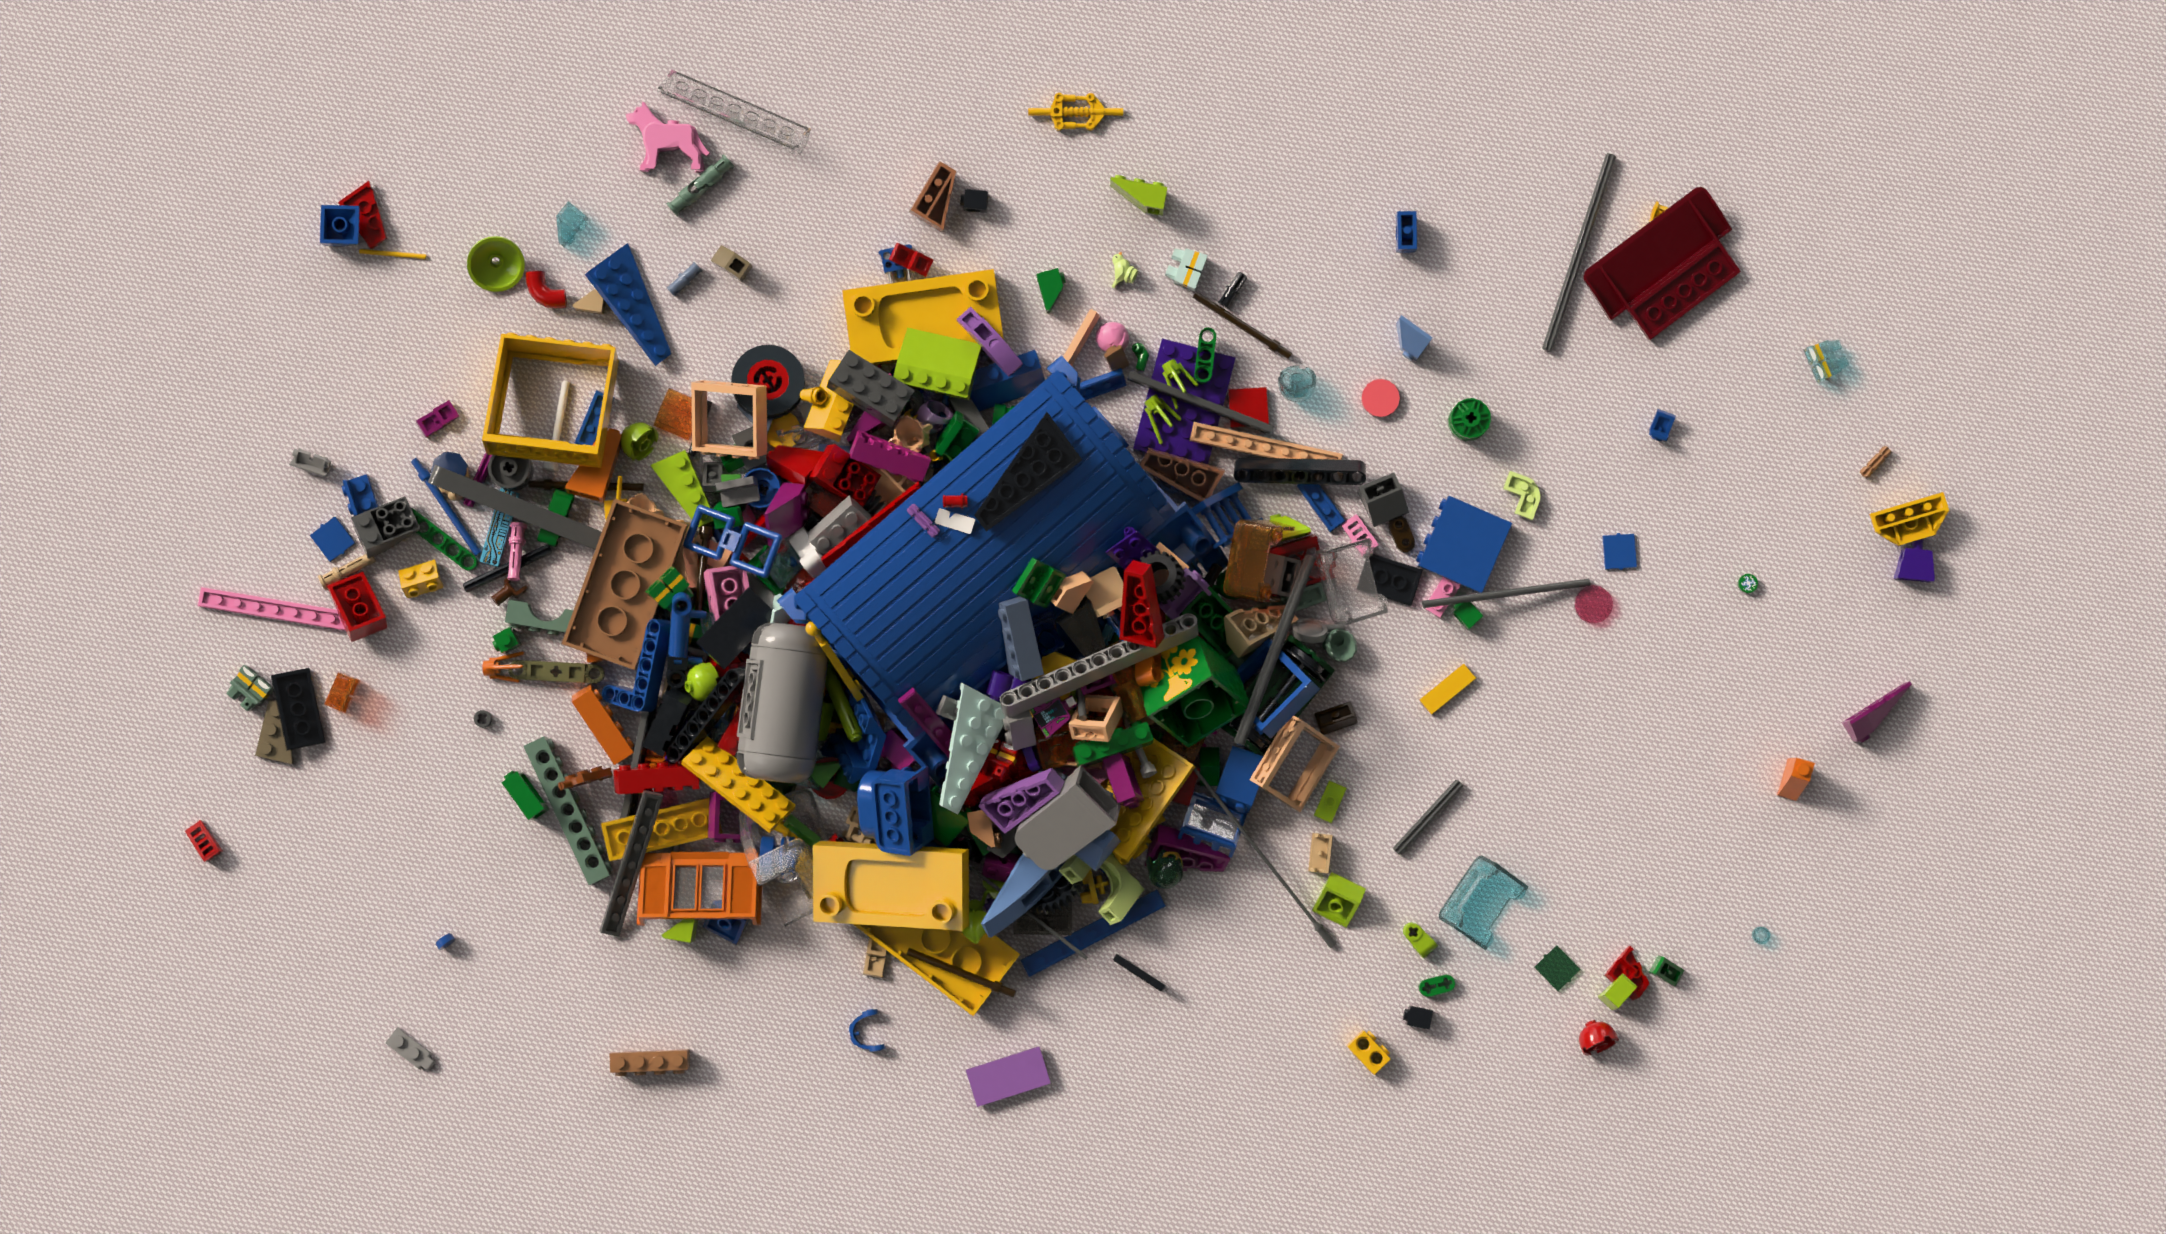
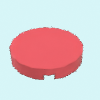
M1377 379L1367 384L1362 392L1361 400L1364 409L1370 415L1380 418L1386 417L1396 410L1400 396L1398 389L1393 383L1388 380Z

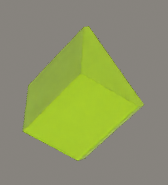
M683 919L661 936L665 939L688 943L695 942L699 919Z

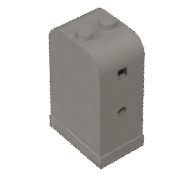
M1082 766L1075 769L1064 780L1065 783L1059 794L1018 825L1015 834L1017 846L1023 851L1025 857L1031 859L1038 867L1044 870L1055 869L1117 823L1121 805Z

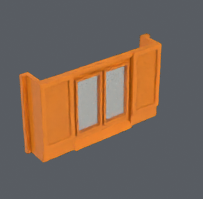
M645 853L639 872L637 926H645V919H752L753 925H761L763 877L760 875L758 853Z

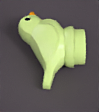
M1122 252L1115 254L1112 258L1115 271V281L1112 284V288H1115L1122 281L1133 284L1138 274V269L1130 266L1129 261L1123 258Z

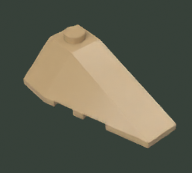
M1286 605L1269 606L1267 609L1252 608L1248 611L1238 609L1224 617L1227 645L1238 658L1252 652L1268 638L1274 637ZM1295 615L1291 625L1299 620Z

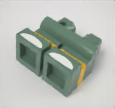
M243 665L237 676L230 682L231 687L226 694L233 700H236L242 693L246 698L240 705L250 712L256 705L260 706L274 690L273 686L261 678L248 665Z

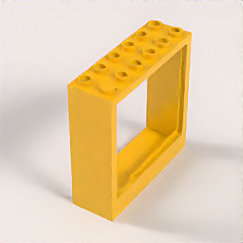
M501 334L482 437L486 454L601 468L619 366L616 347L610 344L594 345L591 342L577 343L569 339L560 341L552 337L543 339L537 338L534 335ZM513 357L608 367L595 446L499 434Z

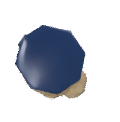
M444 452L433 461L430 473H432L434 466L437 465L470 478L467 468L468 464L459 453ZM439 487L440 491L446 493L450 500L460 501L464 498Z

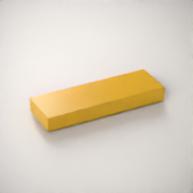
M1462 664L1419 699V701L1432 715L1476 678L1466 665Z

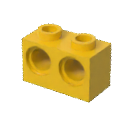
M1362 1030L1346 1046L1375 1075L1391 1060L1388 1057L1390 1052L1383 1045L1379 1047L1374 1042L1377 1038L1370 1031L1366 1033ZM1367 1039L1368 1047L1360 1049L1358 1047L1359 1040ZM1374 1053L1381 1054L1382 1059L1379 1063L1375 1064L1372 1062L1371 1057Z

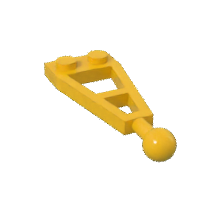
M809 621L805 627L807 634L815 637L829 661L858 702L864 698L860 692L863 688L857 679L852 680L855 678L849 668H844L822 635L821 630L812 621Z

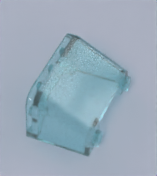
M1478 856L1440 910L1439 919L1482 949L1487 950L1494 940V934L1490 931L1491 927L1510 899L1518 900L1523 898L1529 886L1494 861L1484 856Z

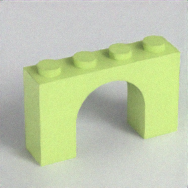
M1111 853L1099 867L1107 874L1111 890L1109 897L1098 910L1110 925L1122 921L1144 890L1139 881ZM1073 855L1067 859L1059 871L1071 884L1082 881L1091 867L1076 855Z

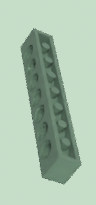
M543 736L524 745L523 747L588 885H593L612 876L611 871L613 868L609 860L605 861L603 853H605L603 846L595 840L594 836L597 834L593 826H589L587 823L588 815L585 809L579 806L578 801H580L576 790L572 791L571 788L565 789L566 795L563 798L557 796L558 783L565 781L564 777L569 775L568 773L564 774L562 770L564 764L560 756L556 757L554 753L556 747L552 739ZM545 752L550 756L547 763H543L540 759L541 755ZM551 770H556L558 773V777L554 781L549 779V772ZM569 804L574 807V813L570 816L565 813V808ZM576 822L582 824V830L579 833L573 830V825ZM588 839L591 843L588 850H584L581 846L582 841ZM594 856L599 860V864L595 868L591 867L589 863L590 859Z

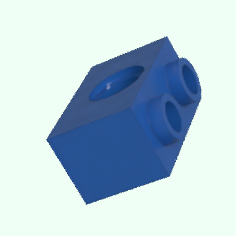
M1397 211L1395 215L1396 253H1415L1417 250V211Z

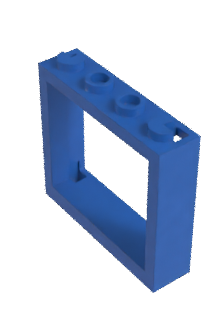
M1270 638L1237 669L1243 684L1264 664L1272 643ZM1282 650L1278 658L1302 684L1263 723L1257 716L1255 717L1253 723L1256 726L1254 729L1260 735L1265 733L1270 739L1320 690Z

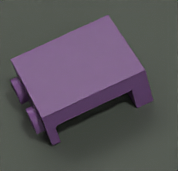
M1187 568L1184 569L1186 582H1183L1185 587L1184 590L1180 589L1181 595L1179 597L1177 595L1174 596L1175 600L1172 602L1170 599L1167 600L1168 604H1163L1162 602L1159 604V608L1171 620L1180 617L1179 614L1201 591H1204L1208 596L1212 594L1208 590L1210 585L1195 570L1191 572Z

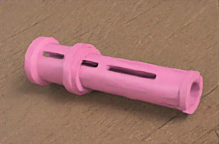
M512 522L510 523V528H512L511 538L508 540L511 550L507 579L519 581L522 547L526 544L524 535L527 524Z

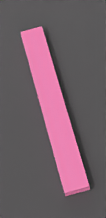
M201 587L199 607L346 631L335 609Z

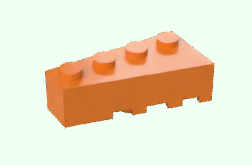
M590 683L572 695V703L612 763L616 765L634 753L632 747L635 745L629 736L625 737L622 732L624 728L621 723L615 721L611 708L604 704L602 695Z

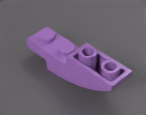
M972 307L957 318V322L1008 377L1023 365L1001 336Z

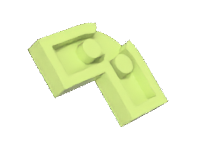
M1509 471L1503 490L1520 496L1514 514L1533 520L1541 497L1539 488L1532 479Z

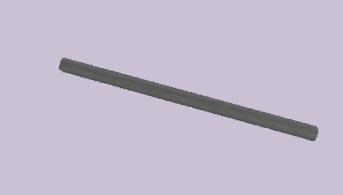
M1607 153L1605 155L1542 349L1551 352L1553 350L1616 156Z
M1306 554L1234 739L1236 745L1244 746L1314 566L1316 558L1312 555Z

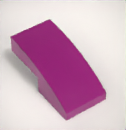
M450 400L434 408L432 412L416 420V424L425 438L453 422L459 417V414Z

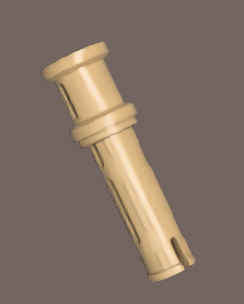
M366 554L344 566L334 567L332 571L324 575H318V579L325 591H327V585L348 577L375 563L376 560L374 556L367 558Z

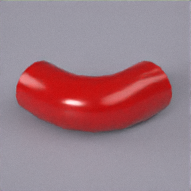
M544 271L526 272V284L529 294L537 303L547 308H567L565 289L552 290L548 288L545 282Z

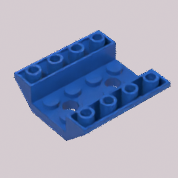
M845 685L844 692L854 710V715L857 717V722L863 733L861 735L862 739L857 742H851V740H848L844 728L837 729L836 733L830 734L829 741L832 744L848 782L853 784L861 779L865 773L877 768L886 734L864 690H860L864 698L857 702Z

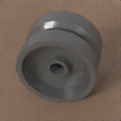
M492 455L488 464V472L492 481L501 488L510 491L521 490L526 487L529 480H532L534 473L533 463L530 459ZM511 466H514V468H512V472L510 473L509 468Z

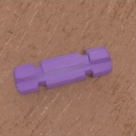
M912 504L907 509V512L915 517L914 519L924 530L928 531L927 533L931 537H935L940 532L939 528L933 525V522L922 511L920 512L915 504Z

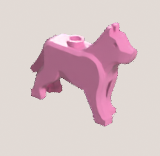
M642 102V107H637L633 113L626 114L629 124L636 125L643 135L646 156L640 165L641 172H649L650 169H655L660 152L681 149L685 156L693 160L691 170H695L697 173L704 172L705 166L702 155L708 157L710 153L701 142L694 126L679 124V121L669 120L668 124H663L652 114L645 102Z

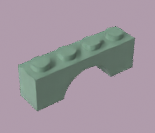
M508 600L505 623L510 624L509 627L521 629V626L529 627V631L540 632V629L548 630L547 634L559 635V632L566 633L573 610L565 609L557 619L542 621L534 615L530 603Z

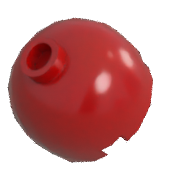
M1596 1020L1587 1022L1585 1024L1586 1027L1579 1035V1045L1585 1056L1592 1055L1590 1051L1597 1050V1053L1603 1052L1616 1044L1615 1040L1619 1041L1612 1026L1606 1022H1596Z

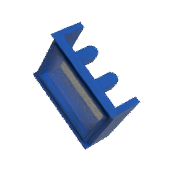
M1193 792L1178 839L1181 840L1183 833L1194 836L1193 843L1200 844L1201 840L1211 842V849L1214 851H1218L1220 846L1230 849L1228 857L1232 858L1241 831L1221 805L1214 801L1213 798L1201 792ZM1227 805L1226 807L1243 827L1247 812H1238L1235 808Z

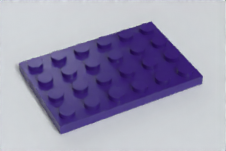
M1162 338L1151 379L1167 385L1166 379L1162 374L1164 372L1162 365L1172 359H1175L1177 364L1181 363L1183 368L1194 378L1197 347ZM1204 351L1200 354V358L1207 361L1211 358V355ZM1215 352L1212 376L1207 384H1198L1196 387L1182 372L1178 377L1187 393L1223 406L1236 357ZM1201 370L1198 372V377L1202 380L1207 379L1208 373ZM1170 378L1172 387L1181 390L1175 378ZM1149 389L1146 400L1157 394L1159 398H1162L1181 417V421H1178L1164 408L1163 412L1173 424V427L1170 428L1159 413L1154 415L1152 412L1163 444H1159L1149 416L1143 409L1133 450L1146 453L1148 448L1208 464L1213 446L1190 441L1193 422L1218 427L1220 416L1177 400L1178 409H1175L1171 397Z

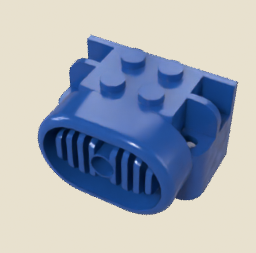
M906 766L901 770L890 769L887 772L870 770L864 774L857 791L859 825L864 836L876 839L878 848L883 852L911 856L934 839L928 766H923L916 772H913L911 767Z

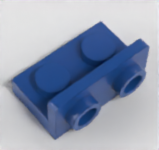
M367 474L350 480H343L344 485L341 487L344 496H348L350 503L347 506L351 515L356 516L378 507Z

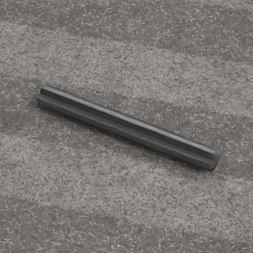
M1455 780L1393 847V850L1401 855L1463 788V784L1459 780Z

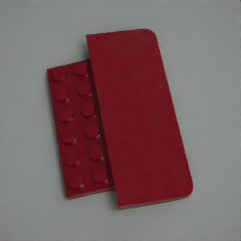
M1696 187L1586 269L1583 279L1609 321L1627 309L1646 338L1651 340L1741 271L1719 241V239L1732 230L1731 226L1709 192L1704 187Z

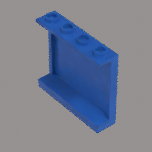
M1449 495L1447 499L1443 498L1439 505L1440 515L1439 517L1435 516L1431 526L1434 528L1431 534L1427 533L1423 542L1426 547L1423 552H1419L1416 561L1419 562L1417 567L1424 568L1472 589L1475 593H1482L1512 523Z

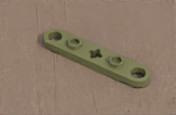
M515 660L510 665H523L524 670L522 674L515 675L513 669H508L509 675L518 680L596 684L600 683L605 676V671L600 665ZM556 666L562 671L561 674H558V677L551 673L552 670H555ZM594 668L600 671V676L597 679L590 677V671Z

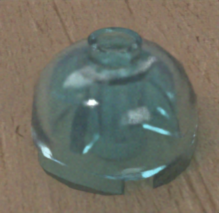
M1296 365L1282 370L1280 377H1278V387L1282 396L1292 402H1302L1309 399L1316 388V375L1314 371L1308 367L1299 369V366Z

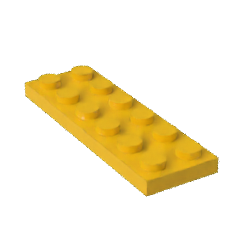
M707 736L682 760L681 764L768 833H771L795 809L796 805L766 781L754 779L742 773L737 765V759L717 747L718 744Z
M709 798L659 809L646 852L708 838ZM636 815L601 823L609 861L623 857ZM719 819V834H723Z

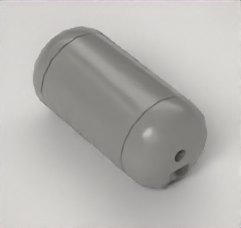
M765 623L759 626L753 634L750 657L746 660L737 737H739L737 765L740 771L748 777L775 782L801 783L813 774L828 657L815 637L807 634L806 626Z

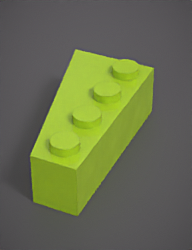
M686 450L650 465L691 519H693L698 505L712 508L706 493L703 492L700 479ZM702 514L698 528L714 524L713 517Z

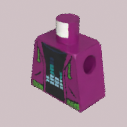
M1072 695L1064 700L1057 697L1030 709V712L1045 737L1050 738L1071 720L1072 717L1068 711L1077 706V703Z

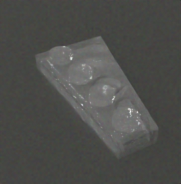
M852 411L843 434L850 432L857 423ZM800 425L792 426V430L783 432V429L776 431L782 445L811 449L831 440L803 429L804 426L800 427Z

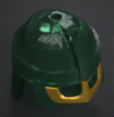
M1163 849L1159 852L1157 860L1153 861L1152 857H1147L1146 866L1153 885L1162 889H1170L1181 881L1183 877V861L1178 852H1167Z

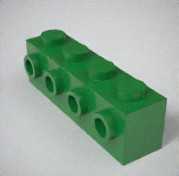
M1137 721L1132 723L1130 728L1123 729V727L1115 729L1109 742L1079 741L1075 743L1076 746L1073 747L1072 752L1077 766L1084 768L1102 762L1103 759L1118 753L1125 754L1149 746L1153 743L1154 739L1148 723Z

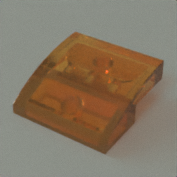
M669 388L653 426L689 440L692 435V397Z

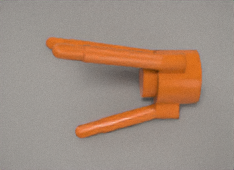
M524 652L489 658V660L483 661V675L490 676V679L519 683L520 680L497 674H500L501 669L523 668V665H500L498 661L523 655Z

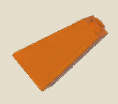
M609 428L601 468L579 465L566 484L565 490L568 494L604 503L621 449L622 434H620V431Z

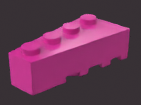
M860 430L857 431L850 449L851 459L870 464L878 469L888 470V472L897 476H906L908 480L913 482H923L931 462L929 456Z

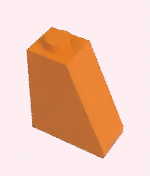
M1797 757L1788 758L1777 796L1796 801L1810 782L1815 763Z

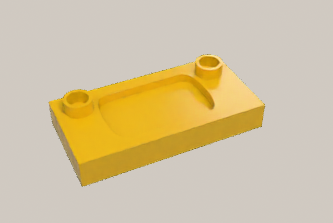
M994 269L842 290L850 350L875 366L897 363L907 327L977 343L957 322V318L970 307L981 318L983 317L1004 340Z
M819 841L813 845V922L963 931L969 926V849L923 846L911 856L883 852L878 848L877 844Z

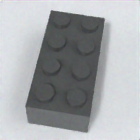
M851 350L847 351L827 384L828 389L891 428L906 408L915 391Z

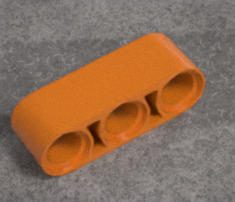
M1161 653L1135 664V679L1140 687L1160 681Z

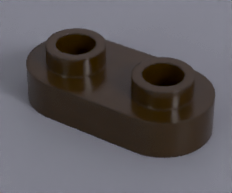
M1400 516L1389 521L1388 528L1396 548L1403 553L1410 552L1415 546V539L1406 518ZM1395 522H1401L1402 527L1396 528ZM1403 539H1407L1409 541L1408 546H1404L1402 544Z

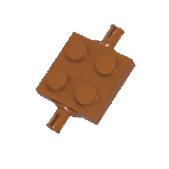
M602 766L592 768L591 772L588 769L579 771L577 776L572 774L564 777L565 781L559 782L558 787L560 790H565L597 780L603 781L604 779L612 778L611 767L603 769Z

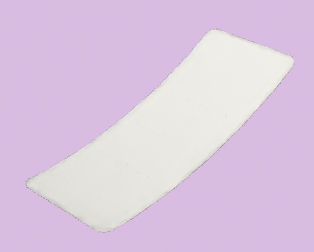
M939 508L935 520L936 524L971 534L975 522L974 518L957 513L949 518L950 511Z

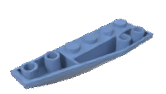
M1022 854L981 922L987 936L993 937L1034 906L1063 876L1059 870L1065 862L1055 869L1044 870Z

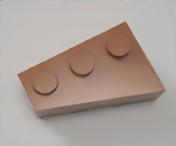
M939 161L909 210V213L940 232L944 230L956 170Z

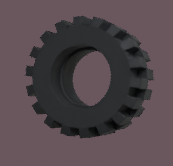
M1155 551L1154 555L1149 552L1146 558L1142 556L1140 558L1141 562L1151 564L1153 573L1160 569L1169 571L1167 581L1161 586L1156 587L1158 604L1160 602L1168 604L1167 600L1170 599L1172 602L1175 600L1174 596L1177 595L1179 597L1181 595L1180 589L1184 590L1185 587L1183 582H1186L1185 572L1179 562L1172 555L1169 556L1164 551L1162 554L1160 551Z

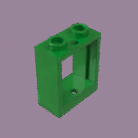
M511 771L504 776L505 780L501 783L528 820H536L549 810V807L523 772Z

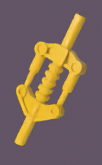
M1056 93L1051 108H1028V116H1051L1054 128L1057 131L1086 128L1092 131L1104 116H1123V108H1104L1093 93H1088L1086 96ZM1086 100L1090 108H1062L1063 102ZM1062 116H1090V119L1086 124H1076V122H1063Z

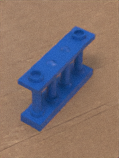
M1240 482L1212 495L1191 508L1195 515L1201 513L1202 516H1205L1220 539L1219 542L1213 545L1214 549L1219 546L1225 548L1232 543V539L1247 531L1250 534L1260 528L1258 524L1264 521L1263 518L1253 521L1239 500L1237 492L1243 489ZM1230 501H1232L1233 505L1235 506V508L1237 509V511L1239 512L1247 526L1243 525L1242 521L1240 520V518L1234 511L1233 507L1229 503ZM1220 506H1223L1228 516L1238 529L1237 531H1235V529L1227 519L1226 515L1224 514ZM1212 510L1214 511V513L1220 520L1221 524L1229 534L1228 536H1226V534L1218 524L1217 520L1211 513Z

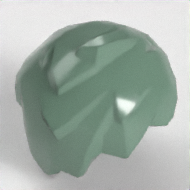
M1340 628L1329 632L1322 644L1327 654L1340 662H1347L1353 659L1357 652L1355 637L1350 632Z

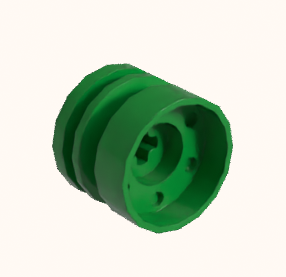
M1467 398L1458 402L1448 417V427L1452 435L1465 442L1480 438L1489 428L1491 422V413L1487 405L1475 398ZM1469 414H1471L1472 418L1475 419L1471 423H1469V420L1466 419V417H1468Z

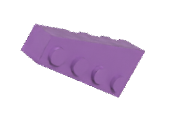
M1050 768L985 794L979 804V808L1005 834L1059 794L1065 781L1053 768Z

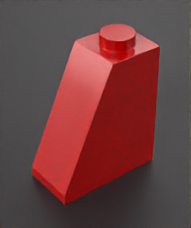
M778 445L767 454V469L792 483L805 484L806 489L813 481L808 477L823 452Z

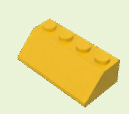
M842 360L829 361L820 387L827 392V400L822 405H812L803 428L836 442H840L854 404L827 388L828 380Z

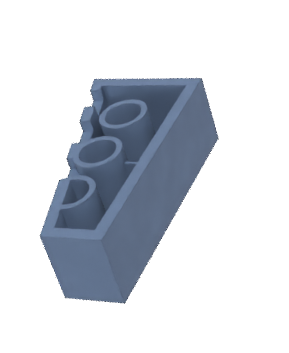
M1020 596L1000 602L998 614L1002 622L1009 674L1021 681L1044 675L1027 599Z

